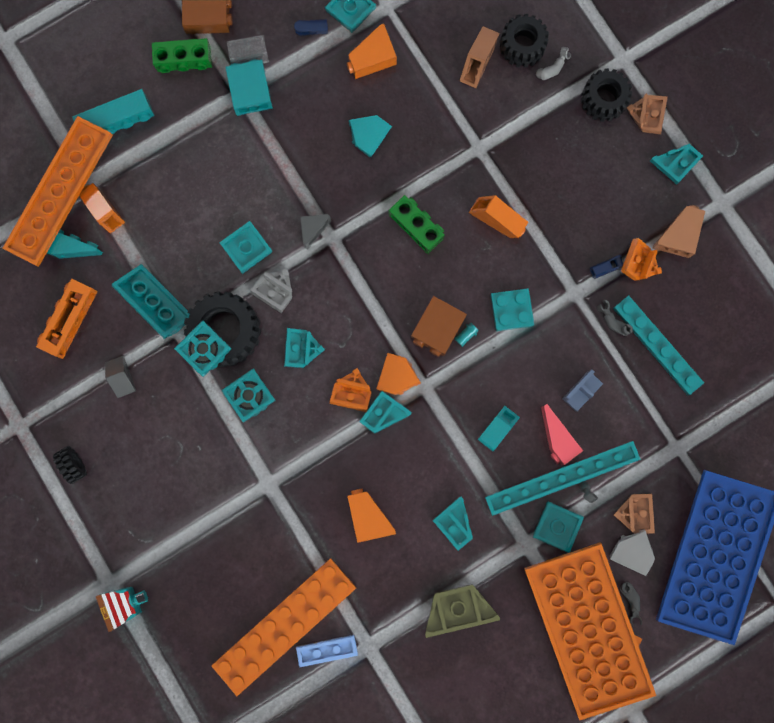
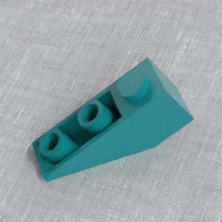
M61 229L47 254L59 259L97 256L103 253L95 243L87 241V243L81 242V238L73 234H70V236L64 235V231Z

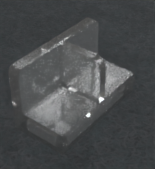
M264 35L227 41L229 58L232 64L247 63L252 59H262L263 63L269 62Z

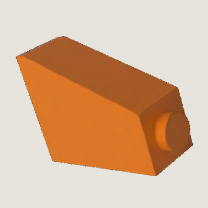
M379 25L348 55L349 62H347L349 73H353L355 79L397 65V56L385 25Z
M94 183L86 185L82 189L79 197L96 221L110 234L125 223Z
M496 195L478 197L469 211L471 215L509 238L521 237L526 231L525 227L528 224L527 220Z
M363 489L351 491L352 495H348V501L357 543L396 534L393 525L367 491L363 492Z

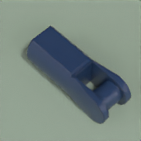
M327 19L299 20L294 24L295 32L299 36L328 34Z
M620 254L590 267L593 278L597 279L622 268V255ZM612 261H614V263H615V265H616V267H614V268L612 267V265H611V263H610V262H612Z

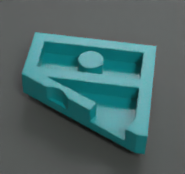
M687 144L679 149L668 151L663 155L654 156L650 162L677 185L703 155L692 145Z
M381 391L359 422L373 433H377L410 416L412 412Z
M462 496L432 520L458 551L473 539Z

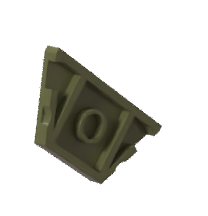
M473 584L434 593L425 636L428 638L499 621L500 617Z

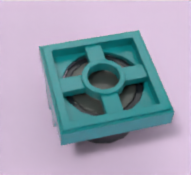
M202 321L174 349L204 377L210 370L217 368L220 362H223L224 356L232 348Z
M254 368L221 390L243 423L251 417L257 416L261 411L266 410L267 406L276 401Z

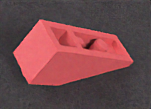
M548 404L541 407L549 450L552 452L550 456L556 464L566 465L583 450Z

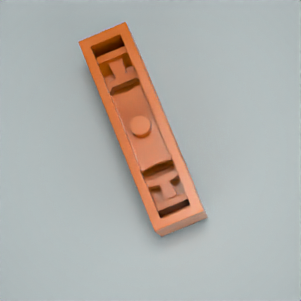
M71 278L70 282L64 287L62 298L56 302L55 311L48 318L44 332L39 335L36 347L63 359L97 291Z

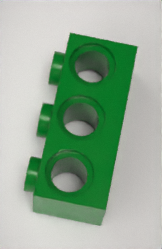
M207 38L152 43L153 65L157 72L168 73L174 70L185 72L189 69L205 70L212 68L211 46ZM181 55H186L183 59H179Z
M404 195L388 210V214L429 254L444 239V230L439 224H434L430 220L431 217L426 211H421L417 207L418 204L413 198H408ZM402 207H407L410 211L403 214L399 210ZM420 220L423 225L416 227L413 225V222ZM428 233H433L436 236V238L434 240H428L426 238V235Z

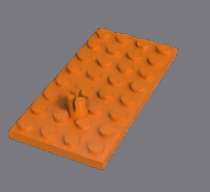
M601 542L524 568L579 721L656 696Z

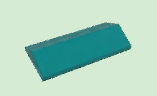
M142 264L112 283V287L163 339L176 334L185 326V318H189L190 315L187 313L188 310Z

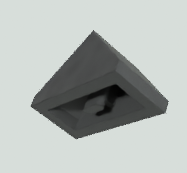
M328 214L301 217L303 244L307 250L330 224L331 218Z
M124 356L105 362V378L117 398L136 392Z

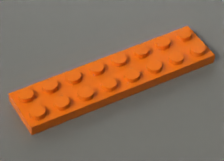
M77 116L2 249L37 267L40 266L113 136L111 132Z
M330 558L211 665L212 668L233 693L238 696L357 587Z

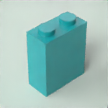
M252 59L242 64L233 63L226 67L233 107L237 116L273 109L262 59Z

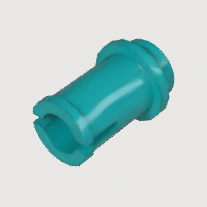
M472 323L466 324V328L454 338L462 347L474 335L476 336V333L479 331Z

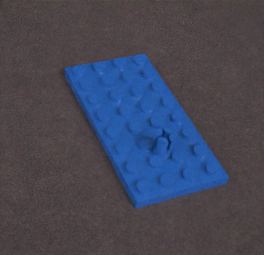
M703 470L656 617L658 622L735 645L774 525L773 490Z

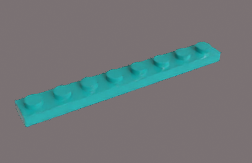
M630 441L486 496L485 499L493 516L641 459L634 442Z

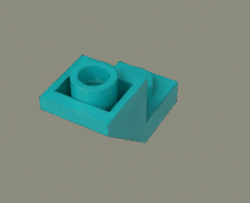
M504 406L478 440L491 451H494L520 417Z

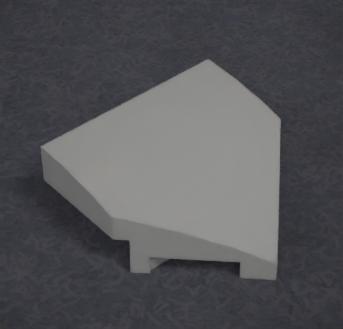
M288 269L275 273L265 272L264 276H261L252 287L250 293L282 313L292 300V288Z
M643 529L639 533L628 536L622 535L610 554V560L646 576L655 560L646 530Z

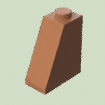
M484 26L482 27L468 53L460 82L477 88L495 49L500 33Z
M686 206L655 242L653 249L686 258L693 256L696 252L705 211L701 210L698 206Z

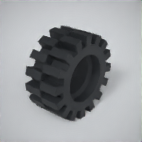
M67 446L53 454L56 468L59 469L60 475L62 474L64 480L66 479L68 483L73 484L87 475L82 459L79 458L78 453L72 447Z

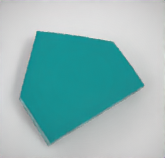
M377 115L349 120L353 138L352 144H355L368 157H372L392 126Z
M287 328L284 367L304 368L325 349L315 340L310 331Z

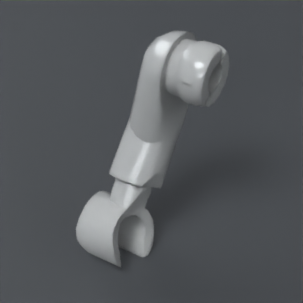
M561 48L560 56L553 65L544 69H538L536 72L537 78L547 80L558 75L565 63L564 60L571 58V53L568 52L569 48Z

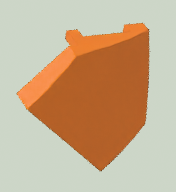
M639 238L633 239L621 272L634 281L661 274V267H658L656 261L657 250H651Z
M387 353L377 390L393 395H402L413 386L421 384L412 368V364L407 358Z
M358 368L345 377L337 379L333 387L330 404L367 412L372 392Z

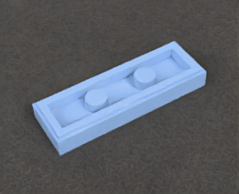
M355 635L296 646L299 668L358 656Z

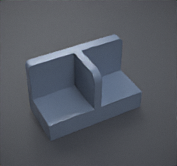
M592 369L587 371L562 398L575 412L592 398L594 393L603 385L593 375L595 371Z

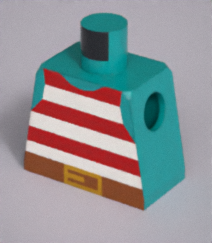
M133 587L109 591L96 596L108 632L113 631L142 612L140 604L148 602L145 590L135 594Z

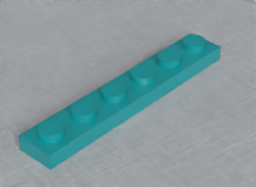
M629 295L613 308L626 324L632 326L633 333L687 396L704 384L702 379Z

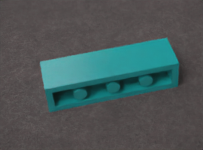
M140 89L72 116L75 121L77 116L111 132L113 135L120 129L130 128L133 124L140 121L145 122L155 115L146 94Z

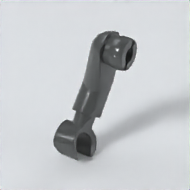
M603 300L605 309H603L601 304L597 306L599 312L604 313L608 327L623 336L631 334L633 331L632 326L615 319L613 312L611 313L609 310L610 303L607 300Z
M587 481L578 483L582 493H585L583 497L586 501L593 503L598 499L590 491L591 487Z
M625 582L621 585L620 590L630 602V611H632V616L629 619L630 624L634 627L632 619L637 617L640 625H642V619L639 616L640 596L632 584Z

